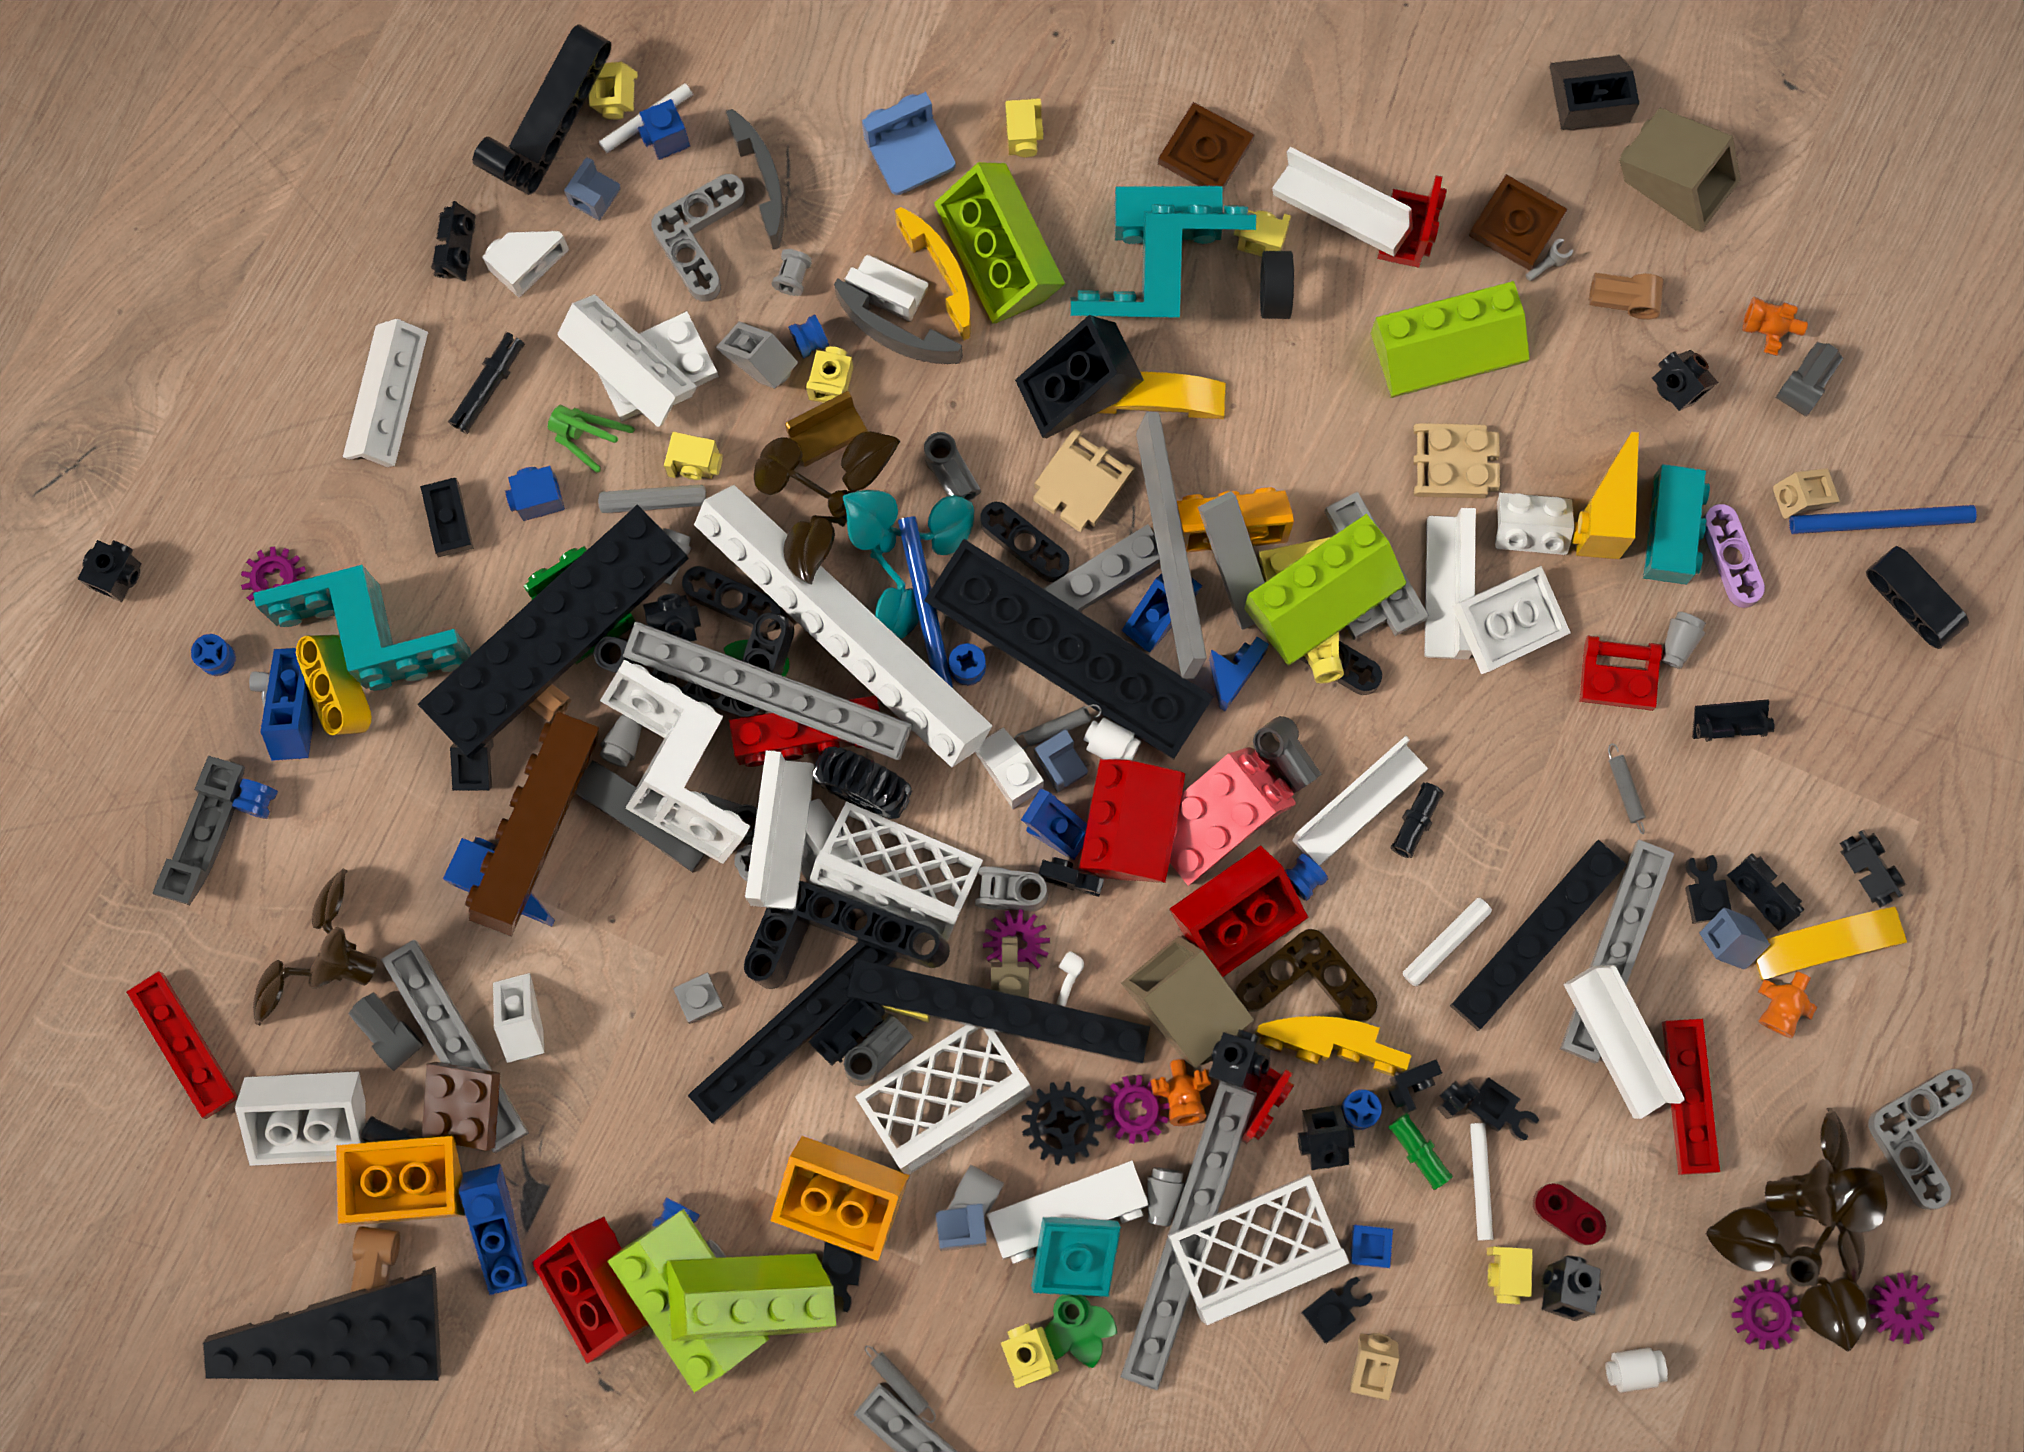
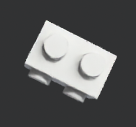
M1499 493L1497 500L1498 530L1495 539V547L1497 549L1560 555L1568 554L1574 532L1572 499L1523 495L1519 493Z

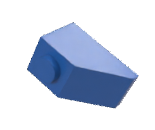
M1162 573L1156 577L1121 630L1149 653L1153 651L1172 628ZM1192 578L1194 594L1196 596L1202 585Z

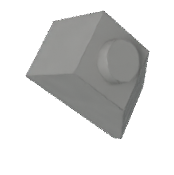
M738 322L716 347L719 352L757 382L774 389L790 377L791 370L798 364V361L773 333L742 322Z

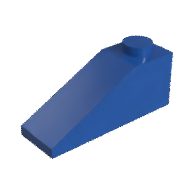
M296 648L274 649L260 731L271 761L309 758L313 732V705L297 660Z
M475 837L473 842L462 838L443 879L450 885L467 892L470 891L473 884L479 886L484 876L480 872L482 862L488 851L495 852L496 845L479 837ZM531 892L522 915L552 927L555 919Z

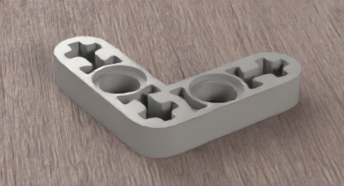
M724 174L660 210L652 219L651 227L656 240L691 295L699 301L708 302L716 298L721 290V283L715 268L693 234L738 209L744 203L746 192L743 182L738 176L733 174ZM728 186L731 190L735 191V196L730 198L727 194L724 195L723 188ZM711 194H713L715 200L718 201L719 206L716 208L714 207L712 198L710 197ZM703 202L709 207L707 213L702 217L692 216L689 213V209L694 203ZM682 211L686 221L689 223L687 225H684L682 219L680 220L679 213ZM668 221L670 225L674 226V231L669 233L666 229L663 230L662 224ZM683 248H692L695 250L696 256L691 262L682 263L676 259L678 251ZM697 269L700 270L703 278L709 281L711 286L709 289L705 290L704 287L699 286L694 273Z
M1950 1069L1933 1076L1875 1110L1868 1120L1871 1135L1911 1199L1918 1207L1926 1210L1944 1207L1951 1197V1189L1915 1130L1953 1109L1970 1097L1972 1093L1971 1079L1965 1072L1959 1069ZM1948 1080H1957L1960 1086L1956 1089L1958 1096L1955 1093H1950L1938 1098L1934 1093L1949 1085ZM1915 1095H1922L1929 1101L1930 1110L1924 1117L1918 1116L1912 1111L1911 1101ZM1901 1113L1904 1115L1905 1120H1901L1892 1126L1894 1134L1890 1130L1883 1132L1880 1127L1884 1123L1883 1115L1885 1118L1896 1117ZM1905 1147L1914 1149L1919 1156L1918 1165L1914 1169L1904 1167L1900 1161V1153ZM1926 1169L1928 1170L1929 1174L1922 1177L1928 1186H1937L1939 1191L1934 1194L1936 1201L1933 1198H1924L1922 1193L1927 1190L1922 1179L1913 1181L1911 1179L1912 1175L1920 1174Z

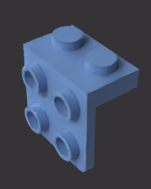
M926 92L919 95H908L901 99L897 105L886 110L877 109L871 112L866 119L862 120L864 139L894 195H901L955 169V160L933 119L932 102Z

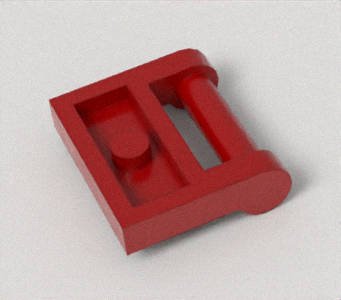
M1587 635L1584 644L1579 702L1653 711L1657 704L1662 645L1649 643L1648 646L1600 641L1598 636ZM1597 655L1646 661L1645 670L1596 664Z

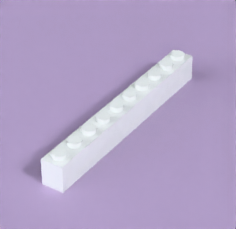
M732 485L704 500L694 526L902 721L913 724L911 730L931 747L936 754L951 767H954L980 749L993 725L822 566L817 570L812 585L795 576L787 566L783 550L787 534L735 485Z

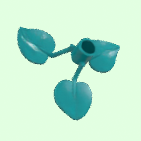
M862 490L843 496V501L847 513V530L850 541L859 549L871 550L870 557L877 560L897 584V589L890 587L884 590L877 603L875 616L901 640L916 627L920 619L913 589H905V582L882 556L883 553L890 552L894 548L896 536H901L900 529L892 526L898 516L897 502L892 495L879 490ZM956 495L940 499L932 508L928 518L930 532H919L920 539H932V550L938 555L954 553L962 540H967L974 523L973 503Z

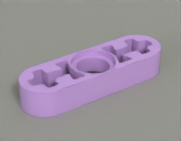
M1715 505L1703 517L1706 518L1704 536L1729 600L1741 608L1751 607L1764 594L1765 586L1737 513L1728 505ZM1716 515H1718L1720 520L1726 519L1728 522L1723 528L1726 538L1734 535V538L1726 539L1721 544L1718 541L1724 536L1722 528L1719 525L1713 526L1712 524ZM1728 547L1738 549L1742 554V562L1738 565H1731L1726 562L1723 557L1724 549ZM1744 568L1747 569V571L1741 577L1739 574H1737L1735 577L1731 576V574L1739 573ZM1742 580L1745 586H1752L1754 588L1749 598L1746 593H1739L1738 588L1742 585Z

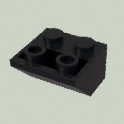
M1621 55L1550 63L1549 67L1561 130L1631 122L1640 103L1634 71Z

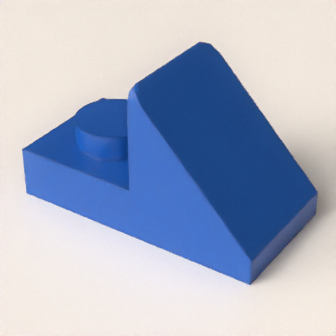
M1258 636L1251 645L1245 642L1233 659V661L1238 663L1237 665L1213 650L1210 652L1209 662L1219 708L1225 712L1267 653L1269 644Z
M1040 789L1021 818V821L1028 826L1026 831L1030 835L1066 857L1075 860L1084 844L1087 823L1053 794Z

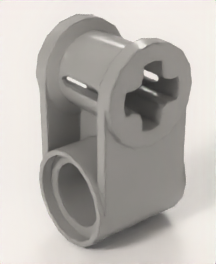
M999 867L979 868L978 874L982 876L980 897L975 900V906L993 910L1022 909L1031 912L1043 908L1047 903L1049 897L1047 885L1039 874L1012 871ZM995 882L994 894L992 895L993 883ZM1033 883L1041 888V893L1035 900L1029 901L1021 897V890L1027 884Z
M970 1165L954 1194L955 1197L948 1210L966 1208L967 1205L982 1203L983 1215L985 1217L986 1213L988 1214L1004 1183Z

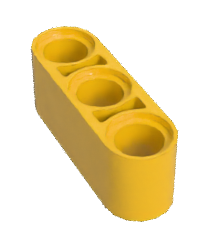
M306 635L301 637L296 646L297 660L325 732L329 735L366 732L370 727L372 718L370 707L361 684L347 671L340 636Z

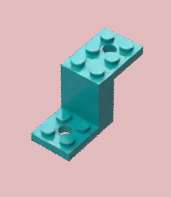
M1152 204V211H1144L1142 298H1136L1135 291H1114V297H1100L1099 291L1078 290V297H1071L1070 315L1180 317L1182 229L1256 230V214L1248 213V207L1241 205H1224V212H1211L1212 206L1188 205V212H1175V206L1172 204Z
M363 565L253 593L256 607L276 626L292 627L302 622L301 619L308 617L326 618L335 615L347 671L365 689L370 688L372 691H378L391 687L394 681L406 679V681L421 680L426 678L429 672L440 669L443 672H451L471 656L470 647L455 629L393 644L380 584Z

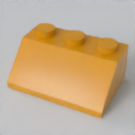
M1265 487L1255 490L1253 494L1242 495L1238 491H1232L1237 497L1252 546L1288 542L1294 518L1285 490L1276 491L1273 487ZM1230 491L1222 492V493L1218 494V497L1221 496V495H1223V494H1226V493H1228V492H1230ZM1192 494L1184 496L1182 500L1177 501L1186 552L1212 550L1198 507L1217 497L1204 498L1203 495Z
M454 1136L336 1145L338 1224L362 1225L464 1216V1207L459 1194L462 1171Z
M802 1136L789 1156L770 1221L878 1261L899 1210L910 1175Z

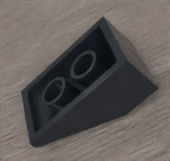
M1088 315L1017 377L1015 381L1042 438L1047 439L1119 402L1143 382L1144 379L1116 322Z

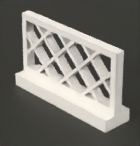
M846 801L823 849L820 850L815 860L809 882L850 899L931 927L948 941L983 860ZM848 816L862 821L867 830L851 834L845 823ZM890 833L898 837L901 845L885 849L879 836ZM871 838L877 851L861 855L855 842ZM847 845L853 858L843 860L830 854L832 848ZM925 848L932 852L935 860L920 864L913 850ZM905 853L911 866L895 870L889 857ZM881 859L888 873L878 875L868 870L866 863ZM959 863L971 868L968 875L954 879L948 865ZM940 868L946 881L930 885L924 872ZM916 874L922 888L916 890L908 888L902 884L900 878ZM950 889L956 900L954 907L939 901L935 893Z
M965 1025L855 1096L902 1173L908 1175L1034 1094L1029 1082L1021 1073L994 1031L983 1029L989 1037L986 1052L965 1049L968 1036L980 1029ZM959 1041H961L960 1047L953 1046ZM993 1045L1000 1055L991 1054ZM944 1051L958 1054L954 1073L934 1070L936 1056ZM964 1055L984 1059L980 1078L959 1074ZM990 1060L1006 1063L1012 1073L1000 1082L985 1080ZM929 1061L928 1068L921 1067ZM911 1072L926 1074L921 1094L901 1090L904 1077ZM932 1076L952 1079L947 1099L927 1095ZM958 1081L978 1085L973 1100L968 1103L953 1100ZM897 1082L895 1089L888 1088ZM984 1086L991 1087L982 1093ZM880 1092L894 1095L889 1115L873 1112L867 1101ZM900 1096L920 1100L915 1120L895 1116ZM926 1102L946 1105L943 1119L936 1124L921 1121ZM952 1107L959 1108L950 1114ZM878 1119L887 1121L886 1130ZM893 1123L914 1126L911 1139L896 1148L890 1139ZM919 1128H925V1129H926L925 1131H923L922 1133H920V1134L918 1135Z
M1306 1175L1168 1235L1195 1301L1199 1317L1206 1325L1349 1264L1345 1251L1340 1247L1311 1175ZM1302 1187H1306L1311 1199L1305 1215L1286 1208L1291 1193ZM1283 1196L1280 1205L1272 1202V1200ZM1268 1204L1278 1209L1270 1230L1250 1223L1256 1207ZM1314 1209L1319 1221L1311 1218ZM1248 1211L1245 1220L1236 1217L1237 1215ZM1284 1211L1303 1219L1295 1241L1276 1233ZM1232 1219L1243 1224L1235 1245L1215 1238L1221 1222ZM1309 1222L1323 1228L1328 1243L1314 1249L1301 1244ZM1209 1227H1212L1210 1235L1200 1232ZM1248 1227L1268 1234L1260 1256L1240 1248ZM1193 1234L1208 1239L1199 1261L1185 1255L1179 1240ZM1274 1237L1293 1245L1288 1259L1280 1264L1265 1259ZM1213 1242L1232 1249L1224 1271L1205 1264ZM1299 1248L1307 1251L1296 1256ZM1238 1252L1258 1260L1252 1276L1245 1279L1230 1274ZM1188 1262L1197 1265L1194 1275ZM1263 1263L1272 1266L1266 1270L1261 1271ZM1205 1268L1222 1275L1217 1291L1202 1297L1197 1285L1202 1269ZM1228 1278L1236 1281V1283L1225 1287Z

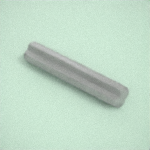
M700 484L606 491L599 493L598 503L601 512L613 513L631 511L637 504L643 510L702 506L707 498L705 487Z

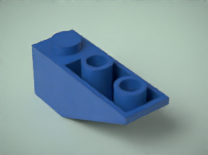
M501 1164L464 1172L459 1194L489 1295L527 1286L528 1282L511 1197Z

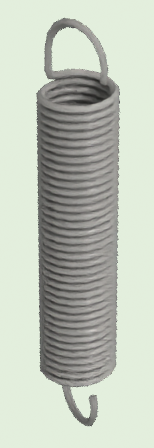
M1095 704L1084 706L1036 728L1034 727L1029 731L1022 732L1016 735L1014 740L1016 741L1019 735L1024 734L1026 742L1032 747L1035 744L1052 738L1065 729L1067 731L1072 730L1075 727L1090 722L1091 717L1087 709L1088 707L1096 706L1099 708L1100 713L1094 716V718L1100 716L1102 710Z
M1612 743L1608 748L1610 756L1608 762L1611 765L1610 767L1616 779L1618 790L1626 807L1630 823H1637L1640 833L1644 834L1643 823L1640 822L1643 829L1642 833L1637 821L1644 819L1646 816L1635 790L1632 776L1624 755L1611 757V745H1614L1617 752H1619L1618 747Z
M865 1346L868 1356L871 1357L866 1350L867 1347L877 1354L871 1364L880 1373L882 1378L892 1386L894 1391L909 1405L916 1416L929 1408L934 1414V1419L927 1421L923 1416L922 1418L928 1423H933L936 1420L934 1411L928 1406L929 1403H927L925 1398L915 1390L908 1379L898 1371L896 1366L893 1365L883 1352L878 1354L871 1346Z

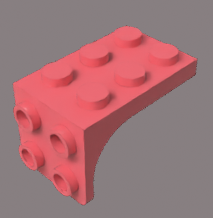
M1251 747L1228 753L1182 793L1170 864L1188 886L1195 883L1255 831L1277 815L1296 805L1295 800L1292 798L1294 793L1291 787L1283 779H1277L1269 769V760L1261 757Z

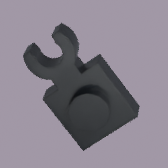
M1714 855L1705 858L1707 864L1706 871L1697 869L1694 858L1686 861V872L1695 881V884L1685 887L1692 924L1710 922L1724 907L1732 910L1726 880L1714 881L1713 875L1717 870V860Z
M1052 857L1051 862L1042 861L1038 874L1045 882L1073 891L1076 889L1092 896H1100L1104 879L1080 873L1079 870L1073 869L1074 864L1061 858Z
M1487 1077L1479 1088L1480 1093L1471 1100L1465 1110L1497 1132L1501 1130L1504 1124L1508 1125L1510 1133L1514 1138L1526 1141L1529 1136L1520 1130L1519 1122L1522 1119H1526L1535 1125L1539 1122V1118L1530 1111L1520 1112L1515 1109L1520 1098Z
M1470 1079L1462 1085L1454 1081L1439 1095L1444 1102L1437 1109L1446 1119H1449L1476 1097L1480 1090Z
M825 1242L822 1267L833 1285L834 1296L839 1295L844 1300L843 1312H849L852 1306V1298L847 1292L848 1285L859 1286L863 1255Z
M1358 1277L1350 1278L1345 1282L1341 1295L1337 1296L1333 1289L1330 1288L1300 1312L1324 1344H1327L1356 1320L1349 1311L1351 1308L1365 1306L1371 1301L1373 1296L1370 1293H1367L1361 1299H1355L1352 1296V1287L1360 1281Z

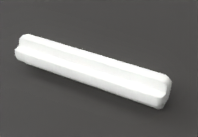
M1477 898L1403 971L1405 979L1413 986H1418L1491 914V907L1483 899Z

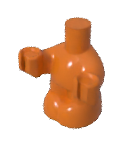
M1753 297L1747 308L1742 330L1749 333L1759 332L1766 334L1764 352L1777 356L1778 350L1782 347V343L1779 340L1788 332L1804 336L1808 322L1794 318V314L1798 310L1797 306L1783 303L1781 306L1769 304L1760 298Z
M1797 971L1791 984L1776 985L1768 980H1763L1758 993L1771 999V1002L1758 1022L1782 1036L1793 1038L1800 1017L1804 1016L1811 1020L1817 1009V1006L1810 1002L1805 993L1811 978Z
M1173 1060L1170 1062L1171 1079L1167 1082L1165 1077H1160L1159 1080L1155 1078L1151 1080L1153 1095H1161L1168 1098L1170 1124L1174 1126H1188L1200 1123L1206 1118L1205 1108L1201 1103L1200 1091L1206 1086L1211 1085V1078L1208 1076L1209 1070L1203 1069L1202 1072L1196 1070L1194 1076L1188 1075L1185 1060Z

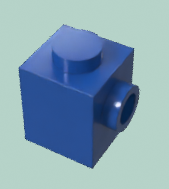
M672 99L639 112L643 125L638 127V131L645 147L652 145L658 160L691 147L685 126Z
M551 466L539 469L537 467H526L516 473L517 475L508 477L511 489L506 490L505 493L511 512L517 510L523 521L565 510L557 476Z

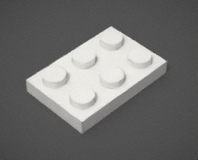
M684 312L639 333L697 387L719 377L688 312ZM598 373L621 422L642 413Z
M1542 566L1527 571L1452 606L1481 674L1492 671L1571 633Z

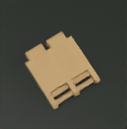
M1420 423L1413 426V433L1417 435V455L1414 456V465H1417V486L1414 487V496L1486 498L1488 492L1499 491L1500 464L1487 463V461L1498 460L1500 457L1498 432H1487V425ZM1424 435H1428V455H1425ZM1425 466H1428V486H1425Z
M1075 428L1034 483V488L1038 491L1034 495L1033 501L1052 514H1055L1060 506H1063L1065 509L1061 513L1060 519L1079 532H1082L1087 524L1093 527L1097 524L1131 477L1135 467L1130 464L1125 466L1107 454L1108 449L1103 446L1098 448L1081 436L1082 432ZM1075 443H1079L1094 453V457L1077 447ZM1105 460L1122 473L1119 475L1101 462Z

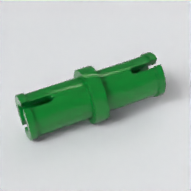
M1408 1113L1402 1115L1388 1126L1408 1153L1406 1156L1407 1160L1410 1163L1414 1162L1431 1184L1433 1190L1438 1189L1453 1177L1433 1150L1435 1147L1431 1139L1428 1141L1410 1119Z

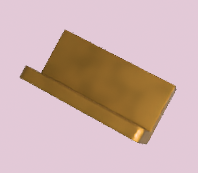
M849 391L785 423L788 438L797 442L802 449L803 456L801 461L804 467L849 445L857 435L868 432L854 407L853 398Z

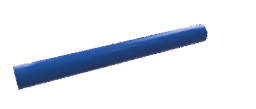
M1974 505L1797 515L1790 517L1789 527L1792 534L1966 524L1975 523L1977 512Z
M916 516L902 518L898 520L929 665L931 669L953 688L937 611L924 601L932 588Z

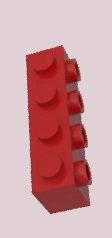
M875 695L849 700L880 712L878 699ZM774 713L729 720L735 758L739 765L745 764L746 767L764 765L766 751L781 752L784 759L790 761L803 758L804 754L815 752L822 754L825 748L833 746L837 748L850 746L865 748Z

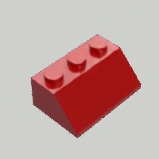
M1100 759L1079 868L1104 879L1166 883L1186 774L1181 771L1132 760Z
M1261 845L1169 908L1187 941L1204 951L1222 977L1309 918L1283 866Z
M604 1216L569 1232L531 1262L587 1364L650 1326L608 1263V1260L622 1248Z

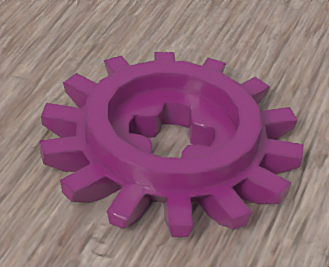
M270 547V556L265 557L262 550L257 551L256 553L260 560L255 563L248 559L246 562L252 567V571L241 572L242 577L250 579L249 583L241 585L242 590H253L246 598L251 602L254 600L253 593L270 589L268 588L269 582L265 579L267 573L274 574L276 570H280L279 576L284 579L281 585L303 580L297 579V576L306 572L305 566L295 569L296 564L300 560L298 555L288 560L290 550L284 548L281 556L277 555L276 547ZM275 584V585L273 586V588H274V587H277V586H281V585H280V584Z
M1022 909L1018 910L1017 919H1012L1009 910L1004 911L1006 917L1004 923L994 917L991 921L998 927L996 931L987 928L984 931V934L993 937L992 941L983 943V948H993V953L986 957L987 961L990 962L997 958L1002 962V937H1014L1019 932L1023 934L1022 940L1027 943V947L1025 949H1018V962H1029L1036 969H1039L1041 965L1036 960L1037 955L1047 958L1049 954L1040 948L1041 944L1050 943V938H1043L1039 935L1040 932L1047 929L1045 924L1035 928L1033 923L1037 916L1033 914L1028 921L1023 920L1024 910Z
M1137 1075L1136 1084L1130 1085L1128 1076L1122 1077L1125 1087L1120 1089L1113 1083L1110 1088L1116 1093L1114 1098L1107 1095L1103 1097L1104 1101L1111 1104V1109L1102 1110L1103 1115H1112L1113 1118L1105 1126L1107 1129H1110L1117 1125L1120 1129L1115 1137L1119 1140L1124 1132L1130 1133V1144H1135L1136 1134H1141L1144 1143L1149 1142L1147 1131L1151 1129L1158 1136L1161 1131L1155 1125L1157 1121L1167 1124L1169 1118L1160 1115V1110L1170 1109L1169 1103L1160 1104L1158 1099L1162 1096L1153 1095L1151 1081L1147 1087L1141 1085L1143 1075ZM1135 1098L1142 1100L1141 1107L1147 1110L1146 1115H1138L1136 1121L1129 1119L1130 1112L1124 1109L1126 1103L1133 1104Z
M1897 1273L1898 1283H1894L1888 1275L1883 1277L1887 1288L1883 1289L1875 1284L1873 1290L1880 1294L1879 1300L1869 1298L1868 1304L1878 1306V1312L1869 1314L1870 1319L1881 1318L1883 1322L1876 1330L1879 1333L1887 1328L1892 1330L1888 1340L1893 1342L1899 1333L1903 1334L1904 1344H1910L1911 1333L1916 1335L1918 1341L1924 1340L1921 1327H1925L1930 1332H1933L1935 1329L1927 1321V1317L1939 1318L1938 1312L1928 1309V1305L1938 1302L1937 1297L1926 1299L1924 1296L1931 1286L1926 1283L1918 1289V1276L1912 1275L1910 1283H1906L1903 1273ZM1900 1297H1904L1906 1302H1913L1915 1307L1914 1310L1909 1312L1910 1318L1905 1320L1903 1314H1896L1894 1311V1307L1899 1305Z
M1760 1279L1754 1280L1755 1292L1753 1293L1746 1285L1743 1286L1741 1290L1746 1296V1300L1743 1301L1737 1297L1733 1300L1735 1304L1742 1307V1312L1731 1313L1732 1318L1743 1319V1323L1735 1328L1736 1332L1740 1333L1747 1329L1749 1333L1745 1342L1750 1345L1753 1339L1757 1337L1759 1338V1349L1765 1350L1766 1340H1770L1774 1350L1780 1349L1778 1338L1780 1337L1790 1344L1793 1339L1787 1334V1331L1791 1329L1799 1332L1801 1328L1792 1323L1793 1317H1802V1311H1792L1791 1305L1798 1302L1797 1297L1795 1296L1787 1300L1784 1295L1789 1288L1783 1285L1777 1292L1774 1290L1775 1280L1769 1279L1766 1289H1762ZM1765 1303L1770 1304V1310L1777 1315L1776 1320H1769L1767 1326L1762 1325V1318L1756 1316V1309H1763Z

